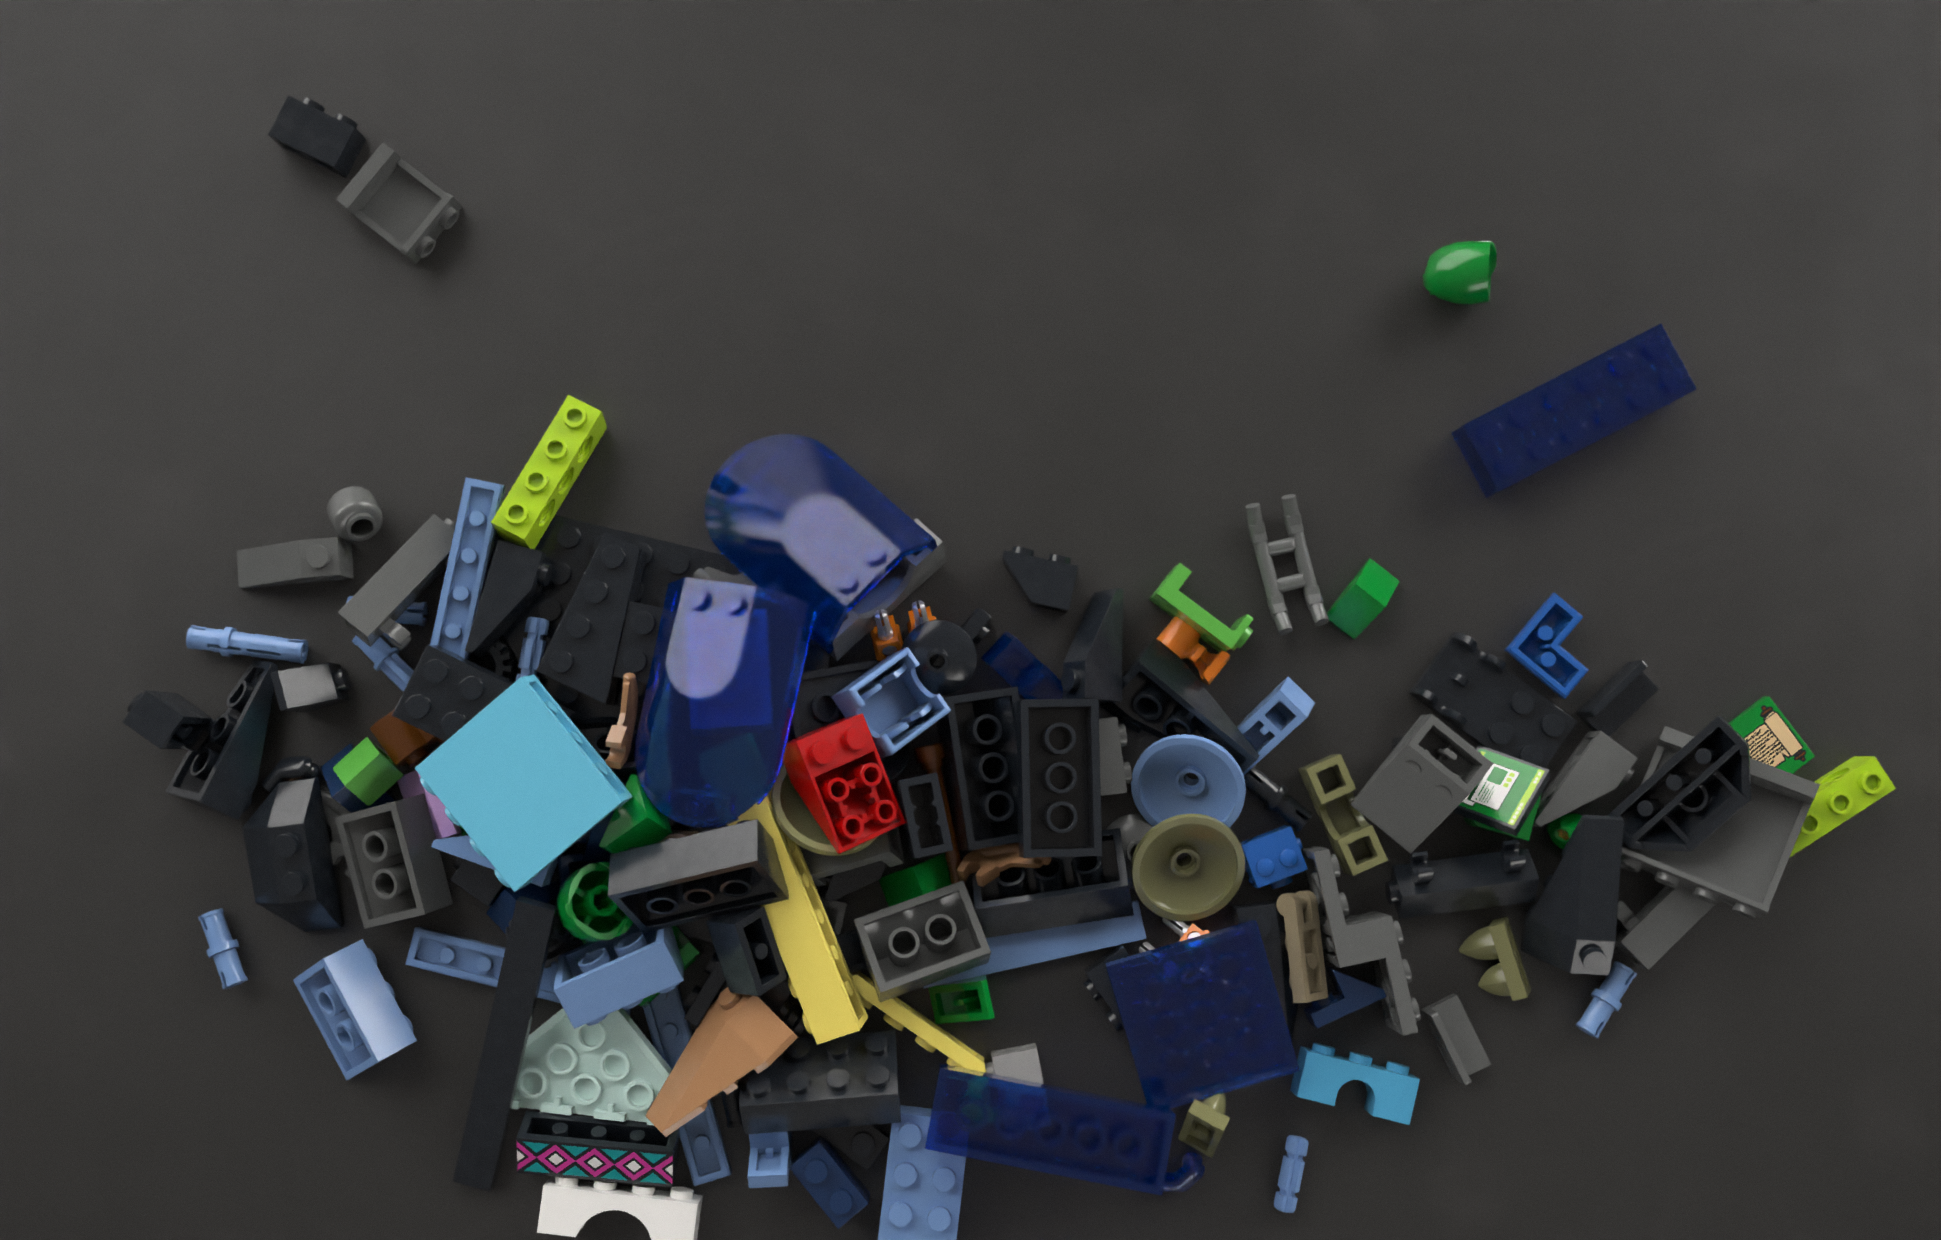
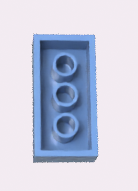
M900 1105L901 1122L892 1123L878 1240H956L970 1118L963 1112Z

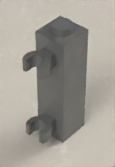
M433 514L338 611L341 624L370 647L383 635L396 648L402 651L412 640L409 637L411 633L395 621L446 569L456 524L448 518L443 521Z
M1679 884L1677 888L1665 886L1635 916L1622 901H1618L1617 925L1622 929L1616 934L1615 946L1636 968L1649 970L1715 904L1693 896L1694 890Z

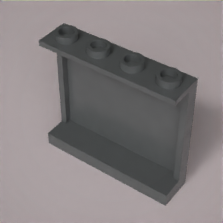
M1665 726L1642 784L1691 741L1694 736ZM1750 758L1752 800L1694 851L1630 849L1622 840L1621 867L1637 873L1640 869L1655 874L1654 879L1672 888H1677L1679 884L1694 890L1693 896L1705 902L1716 904L1718 900L1733 906L1732 912L1744 918L1755 920L1756 916L1764 919L1770 909L1769 906L1820 784Z

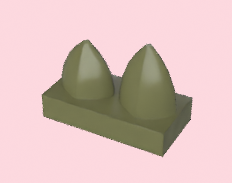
M1508 916L1494 919L1489 926L1479 929L1463 942L1459 951L1475 959H1499L1500 963L1489 968L1481 977L1478 983L1481 989L1494 995L1511 996L1512 1001L1528 998L1531 987Z
M1224 1089L1215 1091L1203 1102L1194 1099L1178 1137L1180 1141L1211 1158L1230 1120L1229 1117L1225 1116L1226 1094Z

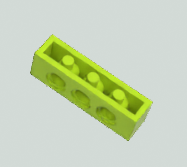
M570 395L567 396L491 521L499 537L518 546L530 549L536 548L607 429L602 411Z
M1853 756L1814 781L1820 784L1809 808L1790 857L1896 789L1875 756Z

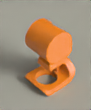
M1175 616L1157 637V640L1181 660L1189 659L1197 668L1201 681L1209 685L1230 660V655L1225 651H1221L1219 654L1207 652V648L1199 643L1201 635L1185 621Z

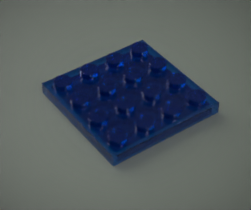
M1255 920L1106 963L1150 1114L1191 1103L1194 1099L1202 1100L1300 1071L1258 924Z

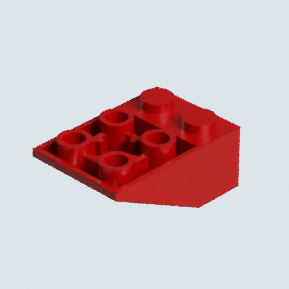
M863 713L842 718L777 746L792 785L838 854L906 823Z

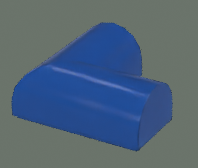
M1555 592L1547 598L1504 650L1562 699H1565L1589 671L1588 668L1560 646L1582 620L1583 616Z

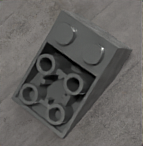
M1433 714L1421 715L1350 805L1406 851L1412 853L1472 792L1492 767L1493 763Z

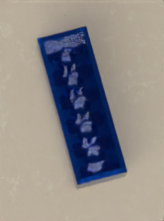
M1660 323L1462 425L1453 431L1452 435L1487 498L1697 390Z
M940 1064L925 1138V1149L1162 1195L1176 1114L1169 1108Z

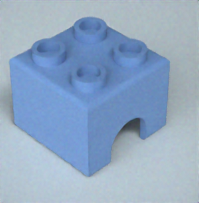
M908 647L890 654L832 696V699L845 718L863 713L880 758L893 755L951 711L940 693H931L921 683L915 669L920 664Z

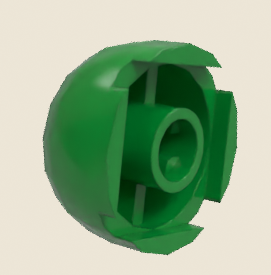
M609 862L591 863L575 870L562 883L558 893V916L563 926L574 937L586 942L611 940L626 933L633 924L626 914L608 897Z

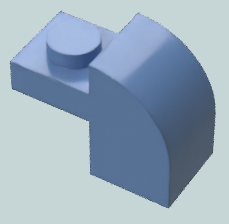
M792 1131L749 1134L750 1156L747 1175L749 1188L788 1186L789 1166L792 1161Z

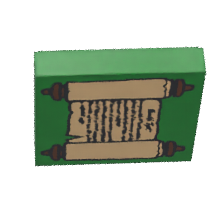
M1763 696L1729 722L1749 744L1750 758L1793 774L1815 757L1769 696Z

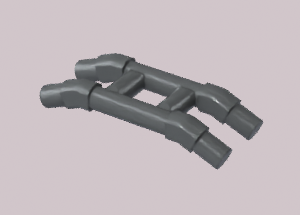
M1287 494L1281 497L1284 510L1283 516L1289 537L1268 542L1260 504L1251 503L1245 506L1251 543L1254 546L1268 607L1279 635H1286L1293 631L1283 594H1281L1283 592L1303 588L1304 598L1315 625L1322 626L1329 622L1305 540L1296 494ZM1294 552L1299 573L1277 579L1272 557Z

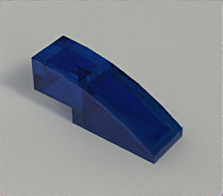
M1008 631L981 657L1011 688L1018 687L1019 696L1022 699H1062L1063 688L1061 680L1046 665L1041 663L1017 637Z

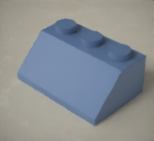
M633 923L626 933L608 941L589 942L587 945H582L558 956L553 990L574 1029L585 1024L588 1026L595 1025L605 1019L609 1013L621 1008L624 1010L631 1009L640 1004L644 998L657 992L660 994L670 992L680 982L684 981V963L672 927L643 933Z
M363 939L323 958L293 979L346 1080L417 1041L413 1034L411 1021L402 1014L395 1000V992L392 986L384 980L377 967L375 954L371 949L367 948Z

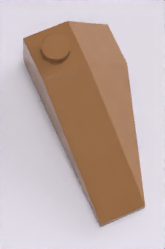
M727 987L708 1008L645 1116L667 1137L705 1111L708 1100L721 1091L728 1095L738 1088L736 1081L754 1069L759 1074L769 1067L798 1037L758 996L732 993Z

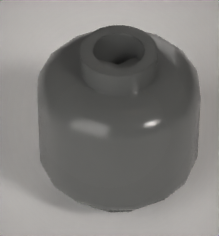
M357 486L343 488L336 492L328 501L327 513L329 520L340 538L348 542L368 540L376 535L382 527V511L375 497L365 488Z

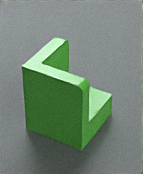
M368 737L362 740L333 767L334 772L344 786L368 806L372 805L404 776L392 759Z

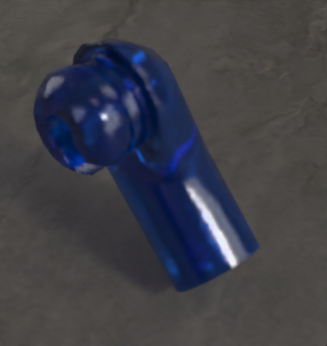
M1195 1152L1186 1153L1182 1160L1183 1166L1176 1172H1153V1191H1188L1204 1176L1205 1166L1202 1165V1156Z

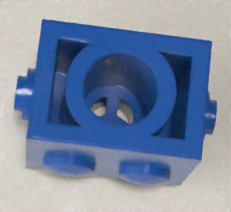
M1283 825L1240 842L1245 856V872L1248 874V881L1253 887L1261 888L1270 884L1272 889H1276L1293 882L1292 875L1308 869L1301 853V849H1303L1301 840L1296 838L1291 826Z

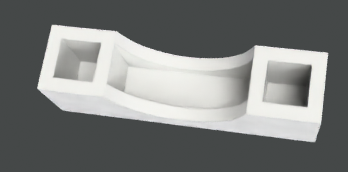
M551 1177L543 1185L537 1233L576 1237L583 1229L587 1220L594 1215L604 1211L619 1210L638 1218L648 1230L651 1240H697L703 1195L693 1194L694 1190L687 1187H672L670 1191L655 1190L656 1186L632 1184V1187L617 1185V1182L597 1180L589 1182L580 1181L575 1178Z

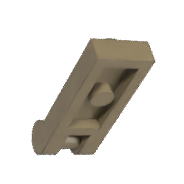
M1309 890L1282 894L1276 901V907L1278 912L1284 916L1285 946L1288 951L1289 984L1292 989L1293 1003H1308L1328 998L1317 898Z

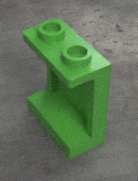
M1181 563L1177 564L1149 600L1174 618L1176 616L1193 627L1201 635L1200 638L1218 652L1230 649L1234 651L1237 647L1240 649L1253 632L1248 626L1254 618L1246 614L1238 618L1231 628H1228L1179 591L1192 571Z

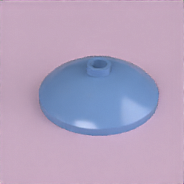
M1181 734L1162 738L1144 750L1133 769L1131 792L1138 811L1153 827L1163 820L1182 814L1207 815L1231 827L1242 811L1246 796V785L1240 766L1226 749L1207 738ZM1194 773L1198 776V779H1190L1186 774Z

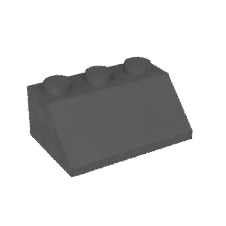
M425 794L335 817L364 929L425 915L453 904L440 851L431 847L436 836Z
M964 881L854 919L866 965L880 1002L989 962L991 950Z

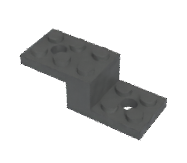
M1318 846L1301 849L1308 868L1305 870L1309 891L1315 894L1318 902L1324 960L1339 968L1371 961L1376 985L1383 989L1386 994L1385 998L1380 999L1385 1025L1403 1036L1418 1033L1416 1021L1421 1020V1014L1415 997H1410L1407 983L1412 982V974L1408 961L1401 958L1398 944H1403V934L1399 922L1393 921L1392 916L1376 910L1347 916L1349 915L1348 902L1343 892L1339 893L1336 878L1340 877V867L1336 855H1330L1329 849Z

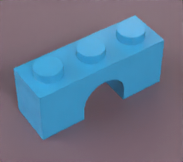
M1313 1042L1312 1048L1300 1046L1290 1088L1294 1095L1335 1106L1337 1093L1341 1086L1351 1080H1360L1364 1082L1367 1090L1364 1110L1375 1117L1410 1125L1420 1079L1409 1073V1066L1392 1061H1387L1386 1067L1372 1064V1057L1356 1052H1350L1349 1058L1336 1055V1048Z

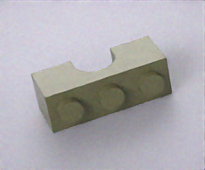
M1331 754L1299 768L1300 776L1343 873L1354 876L1388 861L1373 825L1368 824L1363 815L1350 805L1355 798L1353 791L1356 790V787L1342 755Z

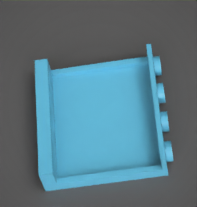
M535 675L520 677L415 767V770L421 776L420 782L430 794L436 795L446 807L445 813L455 825L461 826L470 836L472 848L491 862L495 867L494 872L498 880L504 886L511 887L514 892L529 885L532 882L531 879L612 811L623 806L633 797Z

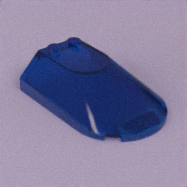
M772 435L743 446L722 464L712 479L706 495V526L712 541L719 551L828 654L834 650L833 641L847 613L905 556L926 548L933 552L938 547L936 540L830 448L817 440L801 435Z
M688 577L668 584L635 743V765L640 784L650 802L662 814L683 825L697 828H714L739 820L738 816L745 813L754 804L759 805L767 796L777 779L783 762L817 610L815 606L807 601L757 586Z

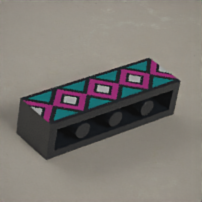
M526 1111L516 1138L518 1173L673 1187L679 1162L680 1128L665 1137L655 1126L647 1125V1122L630 1120L620 1122L586 1116Z

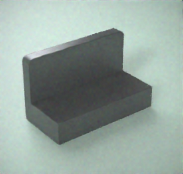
M1453 993L1420 1009L1453 1079L1465 1086L1472 1082L1469 1075L1491 1065L1458 995Z

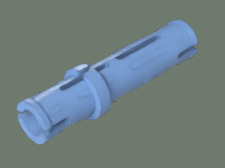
M191 625L186 636V646L188 649L220 652L221 656L232 657L235 654L304 664L308 655L307 640L238 632L233 627H225L223 630Z

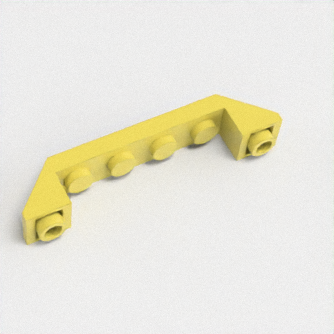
M860 971L852 973V978L865 1008L871 1009L873 1005L886 1013L883 1019L899 1031L906 1027L917 1035L915 1042L931 1053L938 1049L949 1057L946 1063L954 1070L963 1075L967 1071L972 1073L958 1095V1102L963 1105L960 1110L977 1123L984 1119L991 1124L995 1117L984 1057L898 997L880 1002L872 979Z

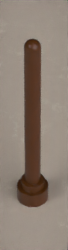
M943 742L916 747L913 750L916 764L920 763L922 770H926L927 775L937 773L953 846L952 851L944 852L952 885L960 882L956 870L962 860L941 771V766L944 765L943 758L946 757Z

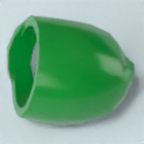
M1492 241L1456 242L1436 250L1430 255L1425 273L1422 275L1425 289L1429 291L1430 295L1455 304L1489 302L1491 276L1497 263L1495 244Z

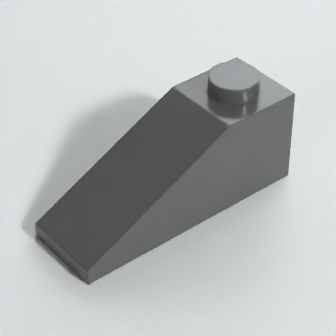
M339 537L297 540L237 551L238 583L241 589L354 579L352 542Z
M1588 731L1542 794L1533 826L1541 827L1615 790L1618 786L1622 787L1632 777L1634 769L1631 767L1638 758L1602 731Z

